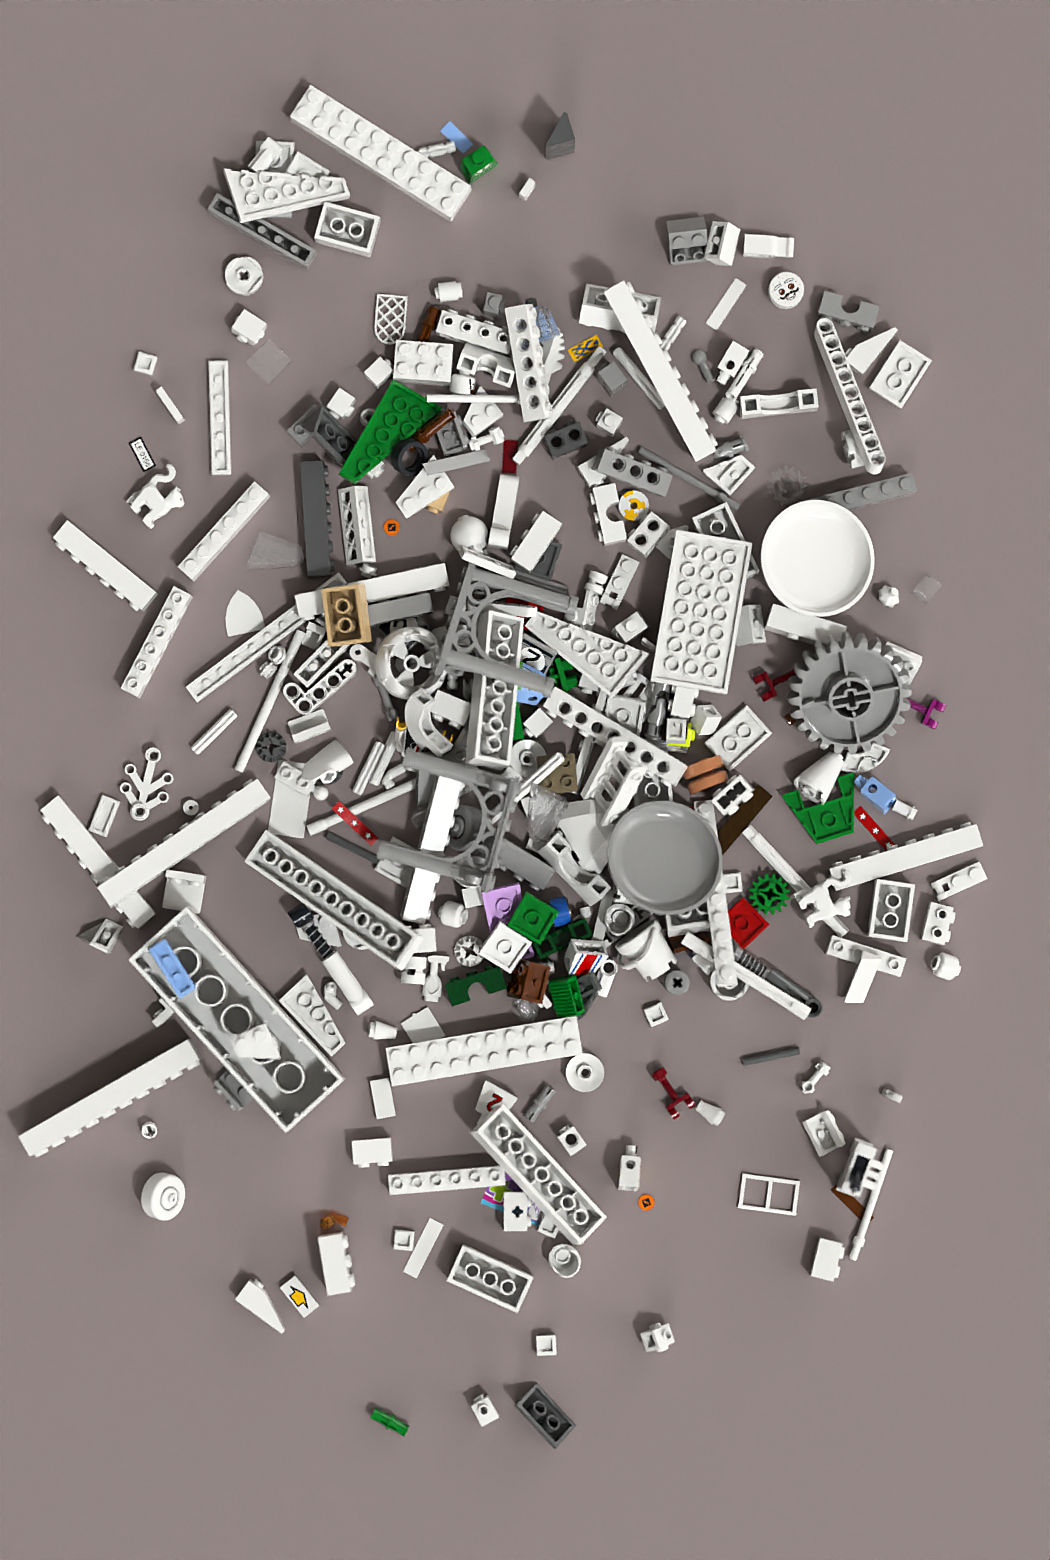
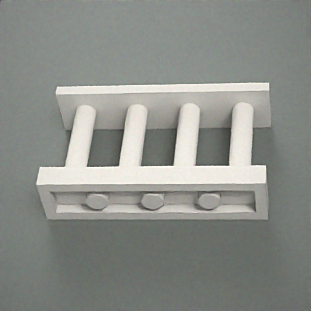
M626 737L609 738L580 794L584 800L596 799L605 812L600 823L602 826L616 825L647 770L646 766H633L624 753L628 744ZM619 760L627 769L625 777L616 767ZM612 774L620 784L617 791L609 781ZM604 788L613 799L610 806L601 795Z

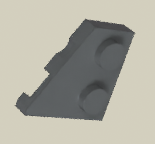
M594 971L577 979L585 1009L584 1013L577 1016L579 1020L586 1016L602 989Z

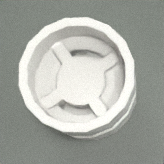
M411 957L404 967V971L401 972L400 983L425 984L426 974L423 970L426 968L427 957ZM411 969H416L415 975H412Z

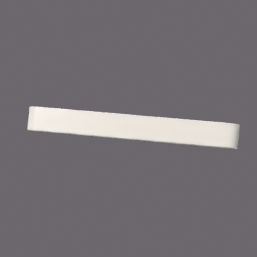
M821 318L818 320L814 331L816 343L865 468L870 474H878L884 466L885 454L835 327L831 320ZM859 427L865 428L866 431L860 430Z

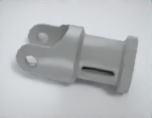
M742 435L739 439L731 442H724L721 447L716 449L714 457L716 459L732 458L734 454L749 451L744 436Z

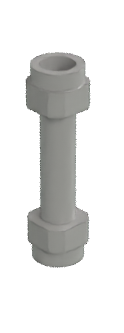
M374 677L375 686L379 688L387 710L385 712L388 721L395 720L399 715L396 708L394 709L389 693L381 685L378 678Z

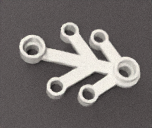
M154 747L149 748L145 754L148 764L143 782L137 774L135 765L128 764L125 766V773L131 777L140 792L139 800L132 793L131 784L125 782L120 786V791L126 795L132 805L130 814L137 821L145 820L149 816L150 809L160 803L168 802V793L162 791L158 793L156 798L146 803L149 794L165 784H172L174 781L172 774L165 773L162 778L151 784L155 765L161 759L160 750ZM152 752L157 753L156 759H151L150 755ZM129 766L134 767L133 773H128L127 768ZM166 775L171 776L170 782H165L164 778ZM128 785L129 791L124 792L123 786ZM161 794H166L167 798L165 801L160 800ZM138 808L143 809L142 815L137 814Z

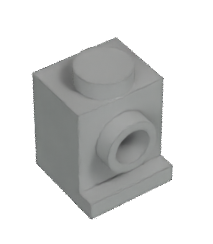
M487 292L483 315L502 319L506 300L502 298V295Z

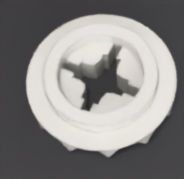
M474 936L461 938L456 943L454 949L457 961L469 967L479 964L484 958L478 953L483 945L482 941ZM474 943L473 951L477 956L470 954L465 959L466 951L462 947L469 948Z

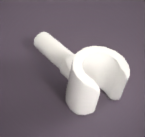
M590 907L580 908V915L573 917L571 924L580 919L590 917Z

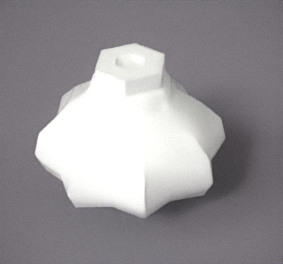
M885 585L882 589L878 590V600L882 602L883 606L893 608L895 604L899 603V593L896 588Z

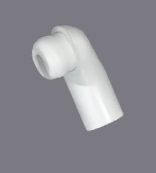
M331 981L324 986V999L338 1010L343 1002L336 997L337 985Z

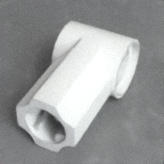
M268 137L261 145L258 154L248 165V168L254 173L265 172L273 162H276L281 157L285 148L271 137Z
M611 958L605 960L596 976L602 986L598 995L607 997L618 969L616 962ZM611 962L614 965L613 971L605 972L603 970L604 964Z

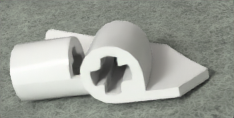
M333 740L305 763L301 780L314 782L320 779L325 784L331 783L336 778V771L340 772L353 764V760L346 749L337 740Z

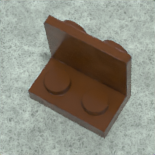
M520 960L511 972L512 977L507 985V996L542 1004L551 967Z

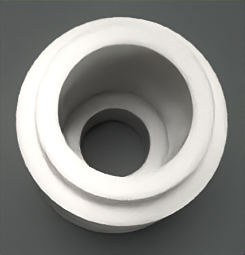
M461 282L438 283V287H435L436 299H440V302H447L463 298Z
M727 396L722 398L713 411L714 420L722 425L724 423L728 424L738 410L739 402L731 400Z

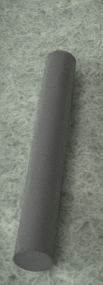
M328 832L327 840L378 864L379 859H376V855Z
M799 1047L744 1058L742 1059L743 1066L800 1055Z

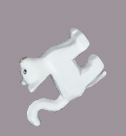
M166 464L167 475L156 474L152 476L141 490L135 492L126 501L136 514L141 511V507L145 504L150 508V511L143 519V522L150 529L154 527L155 520L166 515L172 508H181L185 504L180 488L175 487L164 498L156 487L157 482L167 483L174 479L176 471L171 464Z
M843 871L844 879L842 881L833 877L826 878L823 882L812 888H805L793 894L801 910L805 909L809 903H813L816 911L805 919L809 928L813 927L814 922L818 920L829 919L835 915H842L844 917L850 915L851 906L849 900L851 898H839L836 902L832 903L828 892L830 885L837 888L847 887L851 882L849 872Z

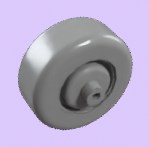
M459 805L457 809H454L453 816L455 821L453 827L449 828L448 835H450L448 846L453 850L465 851L472 845L479 834L482 824V813L474 806Z

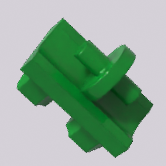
M560 657L556 658L554 661L558 674H555L554 668L548 669L549 677L555 679L553 688L559 686L557 679H560L562 690L567 693L569 689L578 686L576 675L566 678L564 671L574 667L567 660L560 659Z

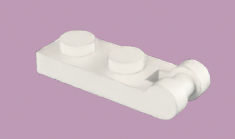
M622 554L600 603L604 605L606 603L611 605L612 609H618L640 562ZM611 592L618 595L616 599L609 597Z
M977 862L931 883L933 889L935 888L938 894L936 897L940 901L986 880L987 877L980 862ZM943 884H947L949 888L948 891H944L942 887Z

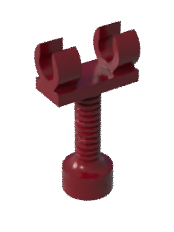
M793 668L792 671L780 675V677L778 676L773 680H770L767 672L753 677V681L756 685L766 680L771 691L761 695L763 702L777 696L774 689L775 685L777 686L787 681L789 677L797 675Z
M661 1067L653 1072L651 1076L654 1081L662 1083L670 1098L673 1099V1102L667 1105L666 1109L675 1120L680 1116L674 1108L675 1105L684 1100L689 1109H691L696 1104L688 1092L680 1097L666 1078L667 1071L664 1067Z

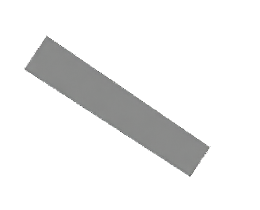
M486 449L423 463V467L427 476L489 462L490 458Z

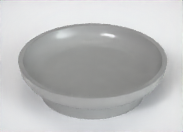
M651 801L638 805L628 811L618 821L609 840L608 866L615 885L627 900L647 912L659 915H677L691 911L703 904L712 895L721 878L723 855L717 835L700 814L685 805L671 801Z

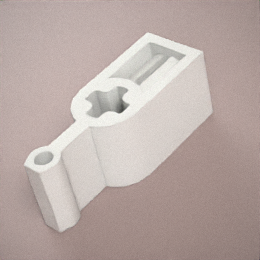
M745 234L743 257L793 258L794 238Z

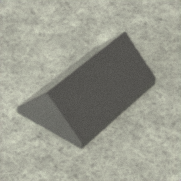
M563 112L546 144L545 159L547 160L574 153L575 137L566 112Z
M320 406L301 426L343 467L357 440L323 406Z
M537 1383L515 1402V1407L554 1449L561 1444L576 1426Z

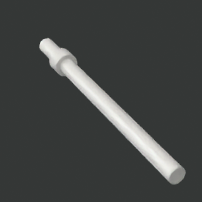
M519 393L516 395H426V402L516 403L521 405ZM537 396L534 398V403H539Z
M887 1148L882 1159L884 1163L883 1169L878 1171L880 1175L875 1180L876 1188L871 1191L857 1236H854L852 1241L854 1245L849 1259L855 1261L861 1246L863 1247L864 1236L893 1153L892 1150Z

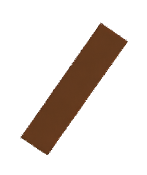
M836 1184L831 1191L862 1221L865 1208L853 1196L837 1191Z

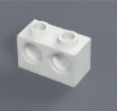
M652 511L649 515L645 514L639 522V527L632 529L627 536L629 538L627 540L628 545L644 558H647L670 530L669 525ZM655 522L658 524L656 530L648 529L650 523ZM639 537L646 539L643 545L636 544V540Z

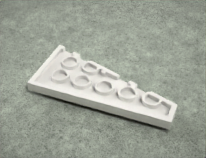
M224 169V175L240 223L324 204V202L340 201L350 197L345 178L324 176L315 178L309 177V175L291 176V174L253 173L249 172V170H241L240 172Z

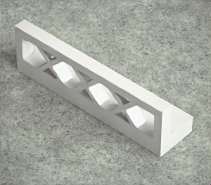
M351 486L339 489L338 495L346 565L376 562L368 486ZM347 492L350 493V500L348 503L346 502L345 493ZM349 511L352 513L351 521L348 520ZM351 530L354 532L353 540L350 539ZM355 549L357 559L353 560L352 551Z

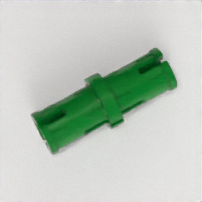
M377 1407L370 1419L385 1426V1429H391L403 1437L410 1425L396 1419L394 1415H389Z

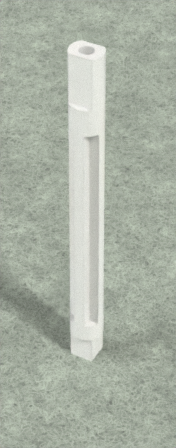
M599 346L589 360L582 364L552 403V418L539 420L519 446L518 452L512 459L515 463L520 465L526 457H529L546 435V432L549 431L595 371V366L606 353L603 348Z
M752 825L742 832L796 892L805 888H811ZM809 903L808 905L816 911L813 903ZM836 915L823 920L840 938L849 931Z
M687 932L681 943L715 963L713 947ZM735 962L737 978L784 1006L803 1020L806 1019L811 1011L810 1007L792 998Z

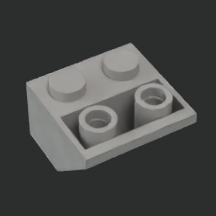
M704 217L666 221L671 265L708 261L704 258L708 243Z

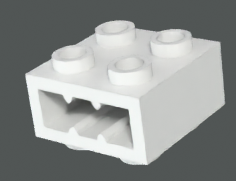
M672 685L670 693L674 694L673 700L670 699L668 702L667 712H670L669 717H680L688 721L690 717L694 716L696 704H693V699L698 697L699 690Z
M734 775L726 782L728 786L724 790L719 788L712 795L714 799L711 802L723 815H732L739 809L738 804L741 801L746 803L753 796L752 792L755 789L742 775L738 777Z

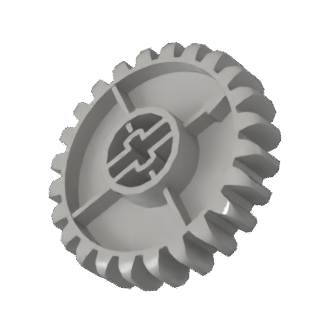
M843 632L841 641H837L834 635H829L827 639L828 645L824 646L819 641L815 642L816 652L813 654L810 651H804L802 656L805 664L795 663L793 666L797 676L789 677L788 684L792 690L787 692V700L792 704L789 707L791 717L796 719L797 729L805 731L807 740L813 742L818 739L819 747L823 750L832 744L836 754H840L844 746L848 748L850 754H855L857 746L860 745L865 752L870 751L872 741H875L880 746L883 745L885 741L882 735L886 733L889 736H894L897 732L893 724H903L905 722L901 711H907L911 707L909 700L906 698L912 695V688L907 683L910 680V675L903 668L902 658L894 656L893 648L890 645L881 647L880 639L877 637H873L867 643L864 633H858L855 640H852L849 632Z

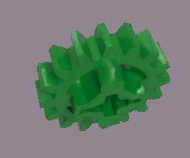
M765 874L764 879L758 876L759 882L753 881L752 884L755 887L754 889H749L753 893V895L749 896V899H754L751 905H757L758 912L763 909L764 915L768 911L774 915L775 909L781 912V906L787 907L784 901L790 900V897L786 896V893H789L790 890L785 889L788 883L782 884V877L775 879V874H772L771 878H769L768 874ZM769 881L767 887L764 889L759 888L762 883ZM776 884L780 886L782 893L776 890ZM769 889H772V893L778 895V897L774 896L769 900L767 895L761 892H767ZM757 895L761 896L764 900L763 905L758 901ZM774 900H781L779 904L771 907Z

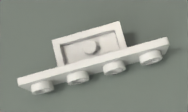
M586 590L583 608L576 607L574 616L565 613L564 622L592 632V627L595 623L596 607L599 603L598 593Z

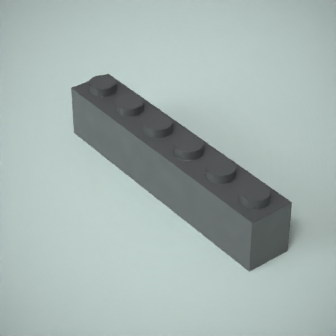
M323 461L300 462L308 578L332 577L331 572H335L334 560H330V553H333V541H329V534H332V523L328 522L327 516L331 515V506L326 500V496H330L329 484L325 485V477H328V465L324 466Z

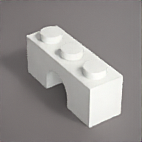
M467 342L461 352L456 368L473 375L479 370L487 371L493 375L492 382L509 388L516 376L512 358Z
M615 483L594 487L592 489L593 493H590L591 504L596 505L597 511L593 513L595 522L600 524L601 530L598 531L599 541H603L604 546L626 542L627 536L623 520L614 522L609 520L606 515V510L610 506L619 504Z

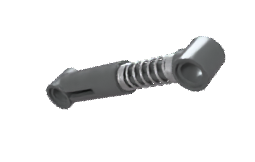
M732 938L734 960L736 962H740V965L745 966L744 968L747 967L749 971L751 970L760 978L796 999L788 993L789 990H792L804 999L802 1003L806 1006L811 1002H815L817 1009L814 1012H810L809 1017L815 1018L821 1014L823 1006L818 999L773 967H765L764 964L760 963V960H756V957L753 958L751 954L748 955L747 951L744 952L743 948L739 947V944Z

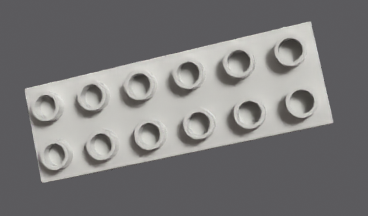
M184 908L129 959L134 967L285 1133L291 1130L346 1079L191 908ZM163 939H166L196 986L195 990L180 999L148 950ZM266 1023L281 1058L237 1057L230 1039Z

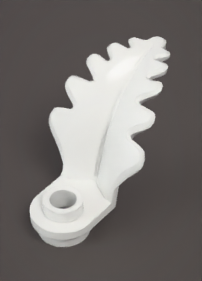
M558 327L555 328V334L552 337L547 338V340H541L543 344L541 346L543 349L542 362L546 368L545 380L547 384L551 374L562 369V364L558 360L564 359V355L559 353V351L565 349V346L560 345L564 342V339L560 338L563 334L560 333ZM532 377L531 384L534 387L536 381L534 377Z

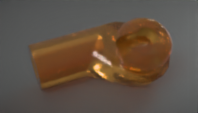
M332 1212L322 1217L320 1227L323 1230H328L334 1224L346 1227L349 1218Z

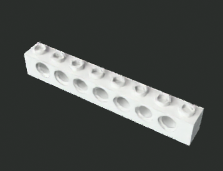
M557 687L553 688L550 698L548 697L543 705L547 709L545 713L553 718L559 716L563 719V724L570 728L574 725L579 728L578 733L587 738L589 735L594 737V742L603 748L614 733H617L619 737H626L628 744H635L633 752H626V748L624 750L633 766H638V764L646 766V774L651 777L654 775L661 778L660 782L668 787L671 784L676 787L687 769L684 763ZM564 704H569V712L561 713V707ZM580 714L586 715V720L583 723L577 722V717ZM596 724H602L603 726L602 731L599 733H594L593 727ZM645 753H650L652 755L651 760L647 763L643 762L642 756ZM661 763L668 764L666 772H659L658 767Z

